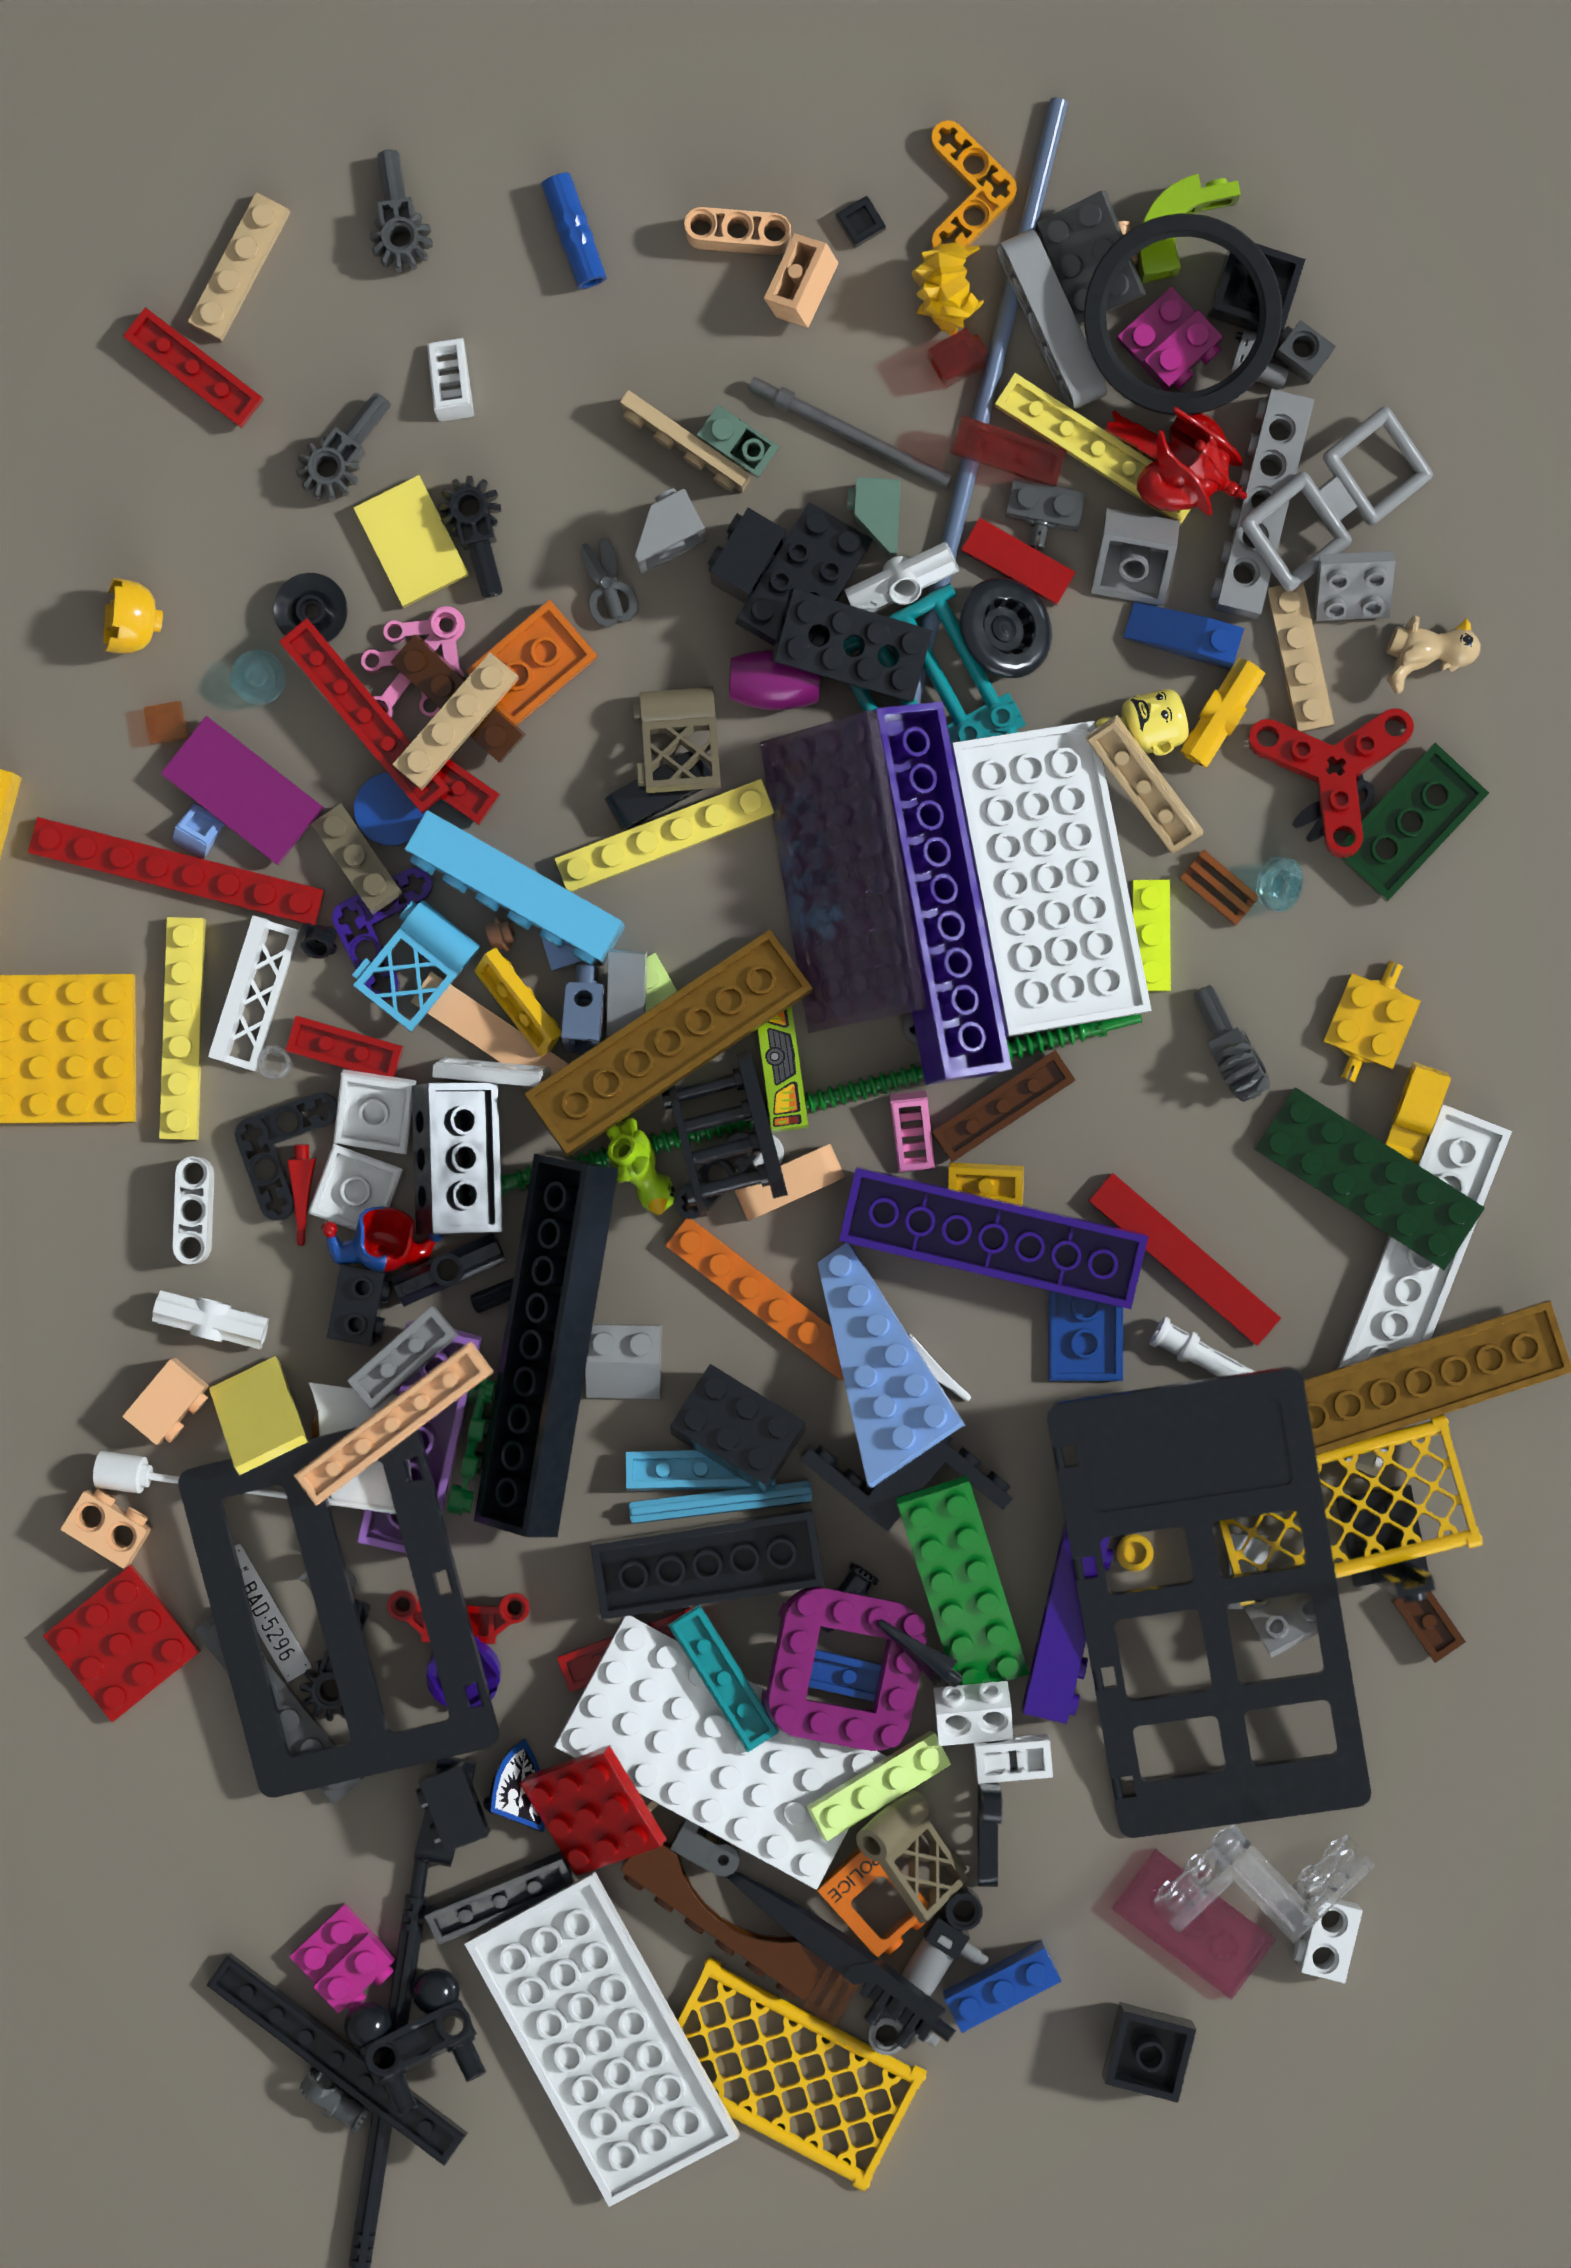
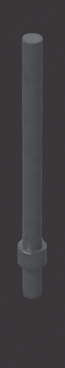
M755 376L749 385L748 390L773 402V407L785 413L789 410L945 489L952 475L795 397V392L783 386L779 389Z

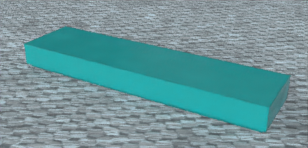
M697 1605L667 1625L746 1752H750L779 1733V1730L769 1719L764 1706L700 1605Z

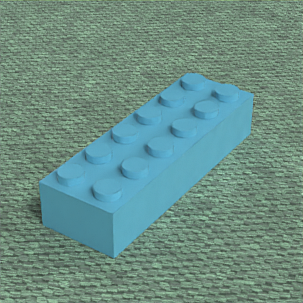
M428 810L405 848L412 856L409 861L414 866L430 875H433L435 870L444 874L442 880L446 884L463 894L469 888L477 893L474 898L479 903L497 912L499 907L509 911L507 915L510 918L509 920L527 930L530 929L531 925L541 929L542 931L539 934L541 938L561 949L564 943L574 948L572 952L574 957L588 965H594L596 961L604 965L608 959V952L610 949H614L626 928L620 919Z

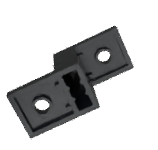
M950 1435L874 1487H870L867 1491L863 1489L867 1485L866 1482L850 1468L844 1473L835 1466V1463L838 1461L837 1458L821 1444L816 1449L809 1444L800 1455V1460L887 1532L901 1516L895 1498L923 1490L944 1463H947L962 1477L968 1476L970 1483L1002 1510L1013 1499L1007 1493L1011 1486L992 1470L988 1475L984 1474L978 1469L981 1465L980 1460L966 1448L962 1447L958 1452L949 1445L952 1441Z

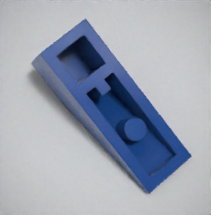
M1134 602L1123 638L1229 670L1234 664L1244 628L1209 617Z

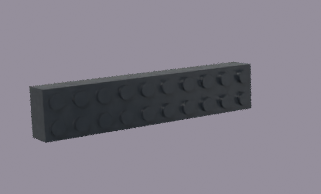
M534 1154L475 1510V1522L526 1538L558 1537L619 1168L563 1156Z

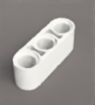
M186 1157L177 1165L175 1172L173 1253L177 1260L185 1264L202 1263L209 1257L212 1249L214 1168L209 1161L200 1157ZM193 1163L201 1165L204 1171L202 1180L197 1184H192L186 1175L188 1167ZM192 1200L198 1201L202 1206V1215L196 1221H191L185 1214V1207ZM190 1237H195L201 1245L200 1253L195 1258L188 1257L183 1248L185 1241Z

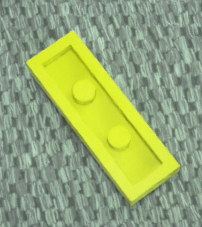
M1132 880V913L1148 991H1171L1170 880Z

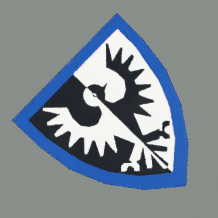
M526 1739L511 1747L501 1759L493 1776L490 1796L484 1799L483 1804L484 1808L491 1814L536 1831L544 1832L545 1824L520 1785V1782L527 1775L540 1771L536 1757Z

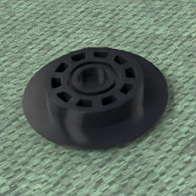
M991 578L980 582L972 588L963 602L960 613L962 638L969 653L980 666L990 673L1005 678L1024 677L1041 666L1051 647L1052 626L1043 602L1029 587L1009 578Z

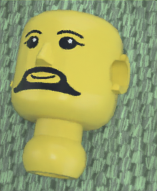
M1162 689L1143 695H1136L1127 699L1121 707L1122 717L1119 718L1146 754L1154 753L1159 756L1168 754L1174 747L1183 744L1188 738L1189 729L1184 705L1179 694L1174 690ZM1111 717L1098 719L1095 722L1096 728L1111 719Z

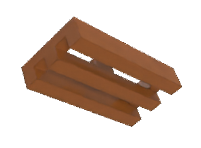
M1205 850L1197 856L1179 878L1234 926L1241 921L1244 915L1260 898L1259 895ZM1205 862L1248 900L1245 903L1202 868L1200 866L1201 863ZM1194 872L1236 906L1239 911L1234 914L1190 876Z

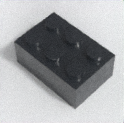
M710 1364L671 1423L670 1430L671 1435L766 1493L804 1434L805 1422Z

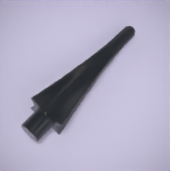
M880 1619L877 1622L878 1627L907 1653L934 1685L942 1680L952 1687H956L960 1683L963 1676L953 1669L958 1660L917 1641L885 1620Z

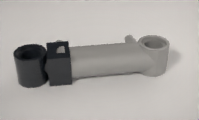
M961 1887L944 1904L946 1916L939 1912L935 1913L923 1933V1939L901 1973L903 1977L930 1997L954 1959L957 1960L959 1955L981 1967H985L989 1961L988 1956L968 1943L970 1939L968 1930L978 1925L983 1914L978 1895L967 1887ZM961 1900L971 1902L974 1907L970 1915L966 1917H959L953 1912L954 1905ZM887 2011L876 2026L868 2023L869 2043L877 2053L882 2055H892L902 2048L894 2039L904 2024L891 2019V2014ZM882 2025H891L897 2030L896 2035L890 2040L880 2039L876 2032ZM932 2033L929 2039L923 2043H928L934 2047L940 2038Z

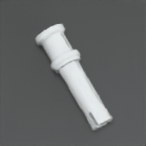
M1166 1316L1159 1322L1149 1342V1345L1153 1347L1160 1346L1177 1355L1178 1361L1182 1363L1190 1361L1218 1377L1255 1372L1201 1342L1200 1337L1194 1331L1188 1333L1171 1324V1319Z

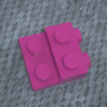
M1171 286L1117 336L1116 340L1164 391H1169L1173 386L1178 390L1181 389L1195 375L1191 370L1200 361L1206 365L1222 350L1218 345L1223 336L1199 310L1195 312Z
M346 1903L289 1956L313 1981L315 1990L338 2014L345 2008L350 2011L355 2005L362 2003L367 1997L362 1991L372 1982L377 1987L393 1973L394 1970L390 1965L396 1958Z

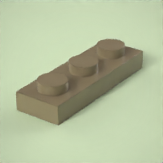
M341 803L311 823L372 914L403 894Z

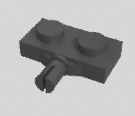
M1013 478L1005 517L1023 520L1033 526L1029 546L1035 549L1039 535L1037 550H1044L1048 529L1061 528L1075 532L1078 531L1086 493Z

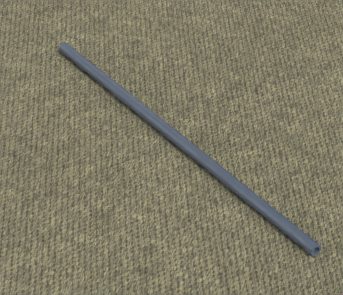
M1050 98L1017 235L1029 229L1037 231V222L1040 219L1068 102L1064 99ZM1007 276L941 543L946 542L955 560L1019 304ZM951 576L930 585L928 594L949 584ZM935 609L923 614L920 627L933 630L929 642L932 652L940 625V619ZM924 667L922 668L915 694L918 704L921 702L927 677Z

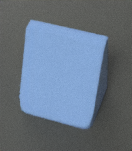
M194 802L175 827L172 841L198 858L204 859L225 824L208 810Z

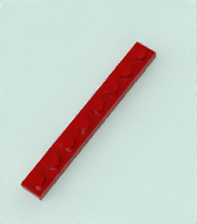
M40 817L36 819L28 853L304 924L317 925L325 894L323 889Z

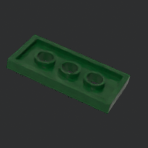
M1435 742L1361 820L1363 842L1358 852L1348 858L1341 857L1340 859L1387 902L1482 802L1489 792ZM1437 785L1445 791L1446 799L1442 805H1432L1427 800L1426 792L1430 786ZM1413 812L1418 815L1421 824L1417 832L1411 833L1403 829L1401 818L1404 813ZM1351 832L1342 840L1339 846L1348 847L1354 843ZM1388 839L1393 842L1395 854L1391 859H1382L1377 855L1376 844L1379 840Z

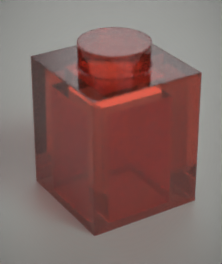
M966 327L929 348L927 358L946 389L983 368L985 363L983 355L987 354V350L979 335L975 334L972 336Z

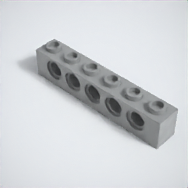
M1271 389L1266 399L1260 398L1255 414V420L1261 421L1258 434L1251 433L1246 450V455L1252 457L1249 470L1242 469L1238 482L1239 487H1243L1242 491L1247 493V498L1241 500L1240 506L1233 505L1228 527L1234 528L1231 542L1225 540L1221 550L1219 562L1225 563L1222 577L1216 576L1212 586L1210 598L1216 599L1214 610L1257 620L1262 613L1272 571L1256 548H1250L1244 544L1242 535L1245 532L1240 523L1242 518L1254 509L1251 504L1253 497L1263 496L1267 499L1296 476L1315 399ZM1272 425L1284 427L1287 431V439L1282 441L1275 440L1269 433V427ZM1265 460L1273 461L1278 467V475H1265L1261 471L1260 463ZM1290 500L1259 524V527L1276 552ZM1237 567L1247 568L1251 572L1252 581L1247 584L1239 583L1234 578V569Z

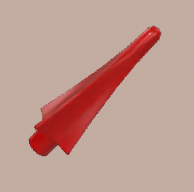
M294 1144V1158L287 1160L295 1208L296 1240L299 1246L305 1244L308 1203L316 1158H309V1144Z

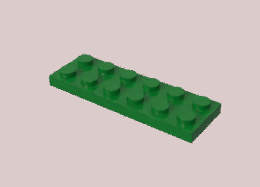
M968 1476L895 1498L944 1653L958 1660L953 1667L954 1670L963 1676L958 1685L1010 1681L1029 1675Z

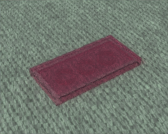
M1156 1848L1111 1907L1114 1912L1231 2000L1276 1941L1272 1935Z

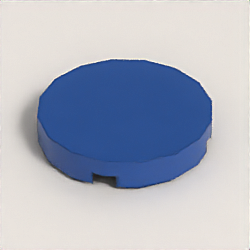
M381 773L369 778L359 789L354 801V817L359 829L371 841L383 846H401L408 843L426 813L425 811L422 814L389 773Z

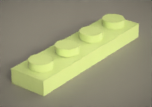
M928 1731L807 1805L806 1808L822 1839L829 1841L944 1770L951 1763L943 1747L939 1746L936 1733Z

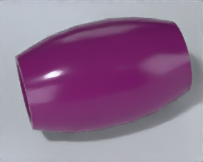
M774 650L754 651L730 658V700L762 710H791L818 703L820 676L771 662Z

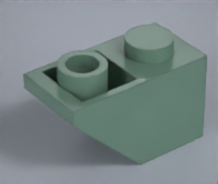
M717 405L697 434V438L756 478H759L779 449V446L720 405Z

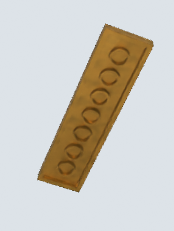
M769 929L524 1094L525 1098L568 1157L813 991V988Z
M1551 1301L1540 1302L1304 1379L1316 1456L1571 1373V1362Z

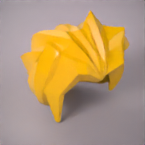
M959 243L939 244L930 251L922 252L920 254L922 264L912 271V277L920 287L916 295L923 301L916 314L930 316L939 326L940 330L945 331L950 336H954L958 332V327L964 329V319L970 317L984 303V300L978 301L973 293L969 292L970 283L965 278L967 270L963 266L966 258L980 249L979 246L963 247Z

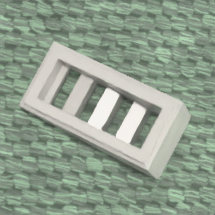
M459 338L427 343L433 405L438 421L443 422L473 417V400L464 339ZM456 354L458 356V359L437 361V357ZM459 370V373L439 375V372ZM461 385V388L445 391L441 389V387Z

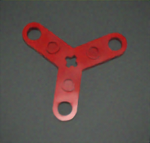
M1397 708L1388 709L1333 746L1278 721L1263 719L1252 726L1248 737V744L1253 753L1257 754L1260 758L1270 760L1280 767L1317 782L1325 846L1332 853L1331 855L1338 856V858H1348L1358 852L1363 842L1356 778L1405 745L1410 740L1414 731V722L1406 711ZM1391 719L1393 721L1397 720L1404 725V733L1400 736H1392L1386 732L1384 724L1387 721H1391ZM1263 730L1272 731L1273 734H1276L1277 743L1271 747L1261 745L1257 740L1259 732L1261 733ZM1329 761L1335 765L1343 764L1342 775L1339 776L1336 772L1331 774L1327 772ZM1342 829L1344 831L1348 830L1353 836L1354 843L1348 847L1339 846L1334 841V833Z

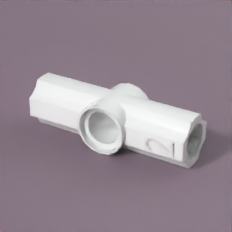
M943 542L912 558L905 556L891 558L884 565L882 572L845 589L851 606L875 612L894 602L899 605L913 603L921 595L922 589L959 572V568L948 544Z
M160 1290L155 1301L152 1321L188 1330L190 1334L218 1342L226 1340L261 1349L268 1331L269 1318L232 1309L231 1305L206 1298H199L198 1300Z

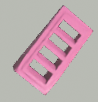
M927 1091L891 1094L890 1103L898 1172L935 1168ZM921 1106V1110L899 1112V1108ZM922 1120L923 1125L901 1127L900 1122ZM924 1135L925 1139L922 1141L902 1142V1137ZM926 1149L925 1156L904 1158V1152Z

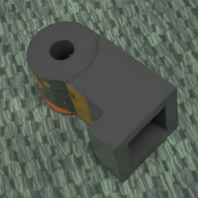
M684 1818L670 1842V1850L715 1875L723 1877L733 1874L739 1865V1850L737 1846L724 1839H716L699 1829V1825Z

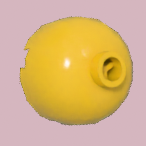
M112 578L108 593L114 594V600H110L109 604H106L103 644L107 645L104 651L124 654L142 650L150 643L153 632L161 631L163 611L156 610L154 596L142 584L131 580Z

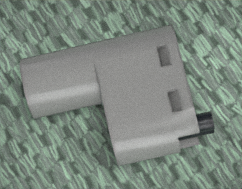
M1237 332L1235 339L1240 340L1230 370L1231 374L1247 357L1257 333ZM1269 362L1256 382L1283 390L1290 369Z

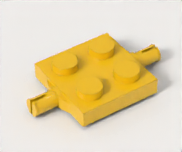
M1388 961L1381 981L1368 980L1354 973L1351 974L1323 1043L1340 1049L1349 1057L1340 1077L1346 1080L1351 1068L1354 1067L1349 1078L1350 1082H1356L1355 1080L1363 1063H1375L1393 1070L1421 1003L1420 1000L1403 994L1395 987L1400 972L1403 969L1402 965L1397 964L1392 977H1390L1395 962Z

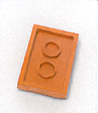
M549 599L465 670V672L470 676L489 652H491L519 676L518 681L496 705L505 716L518 726L594 662L598 655Z

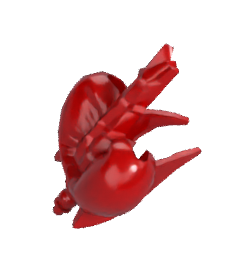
M1174 406L1173 412L1177 417L1170 427V442L1165 439L1163 430H1159L1157 435L1142 425L1131 422L1121 416L1116 410L1112 411L1111 414L1114 422L1108 421L1105 431L1118 437L1130 446L1137 448L1140 453H1144L1154 460V462L1143 468L1137 480V490L1142 500L1148 505L1168 512L1198 507L1204 514L1211 516L1210 497L1215 491L1219 492L1222 490L1228 496L1234 497V499L1239 497L1241 500H1245L1247 498V493L1242 491L1243 487H1239L1237 482L1229 479V464L1241 467L1243 466L1242 458L1238 451L1227 442L1222 428L1210 416L1204 413L1188 415Z

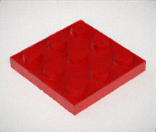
M133 1565L127 1567L43 1635L45 1640L112 1723L201 1652L199 1647Z
M610 1745L527 1775L520 1782L522 1789L576 1876L659 1848L667 1839Z

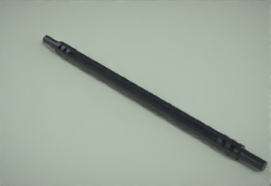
M418 1859L414 1861L410 1893L405 1895L388 2006V2013L392 2021L391 2033L408 2025L413 1984L415 1982L424 1925L423 1908L426 1907L428 1899L424 1894L429 1862ZM382 2050L379 2066L383 2069H388L393 2066L395 2058L391 2052ZM372 2112L348 2264L352 2268H371L392 2126L374 2112Z

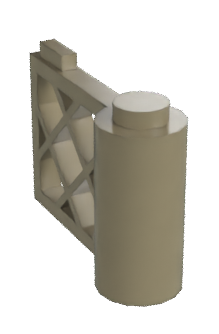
M714 686L640 692V699L633 700L634 721L642 722L644 763H637L638 785L646 786L647 793L721 788ZM709 730L710 739L700 749L687 740L695 731ZM667 734L674 740L661 751L651 744L650 735ZM680 745L694 754L683 766L669 757ZM710 749H711V757L706 754ZM652 754H653L654 756H656V758H655L653 761H652ZM701 759L712 768L713 776L696 777L689 770ZM663 762L676 771L670 779L653 781V772Z
M911 1789L882 1808L857 1833L856 1841L859 1849L866 1857L879 1862L919 1923L922 1924L929 1921L968 1880V1877L964 1873L967 1868L956 1851H949L928 1820L929 1809L925 1797L920 1792ZM921 1834L924 1835L929 1843V1855L919 1853V1836ZM899 1856L908 1858V1876L902 1875L894 1863ZM919 1861L929 1863V1881L919 1879ZM939 1865L944 1866L954 1879L949 1885L939 1883ZM919 1887L929 1889V1905L926 1908L919 1900Z

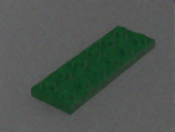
M1296 1087L1255 1148L1263 1156L1443 1271L1485 1209L1476 1201Z

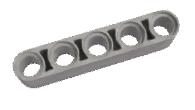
M1029 229L998 243L997 253L1065 404L1072 410H1075L1106 396L1107 389L1102 374L1092 358L1087 341L1037 233L1033 229Z

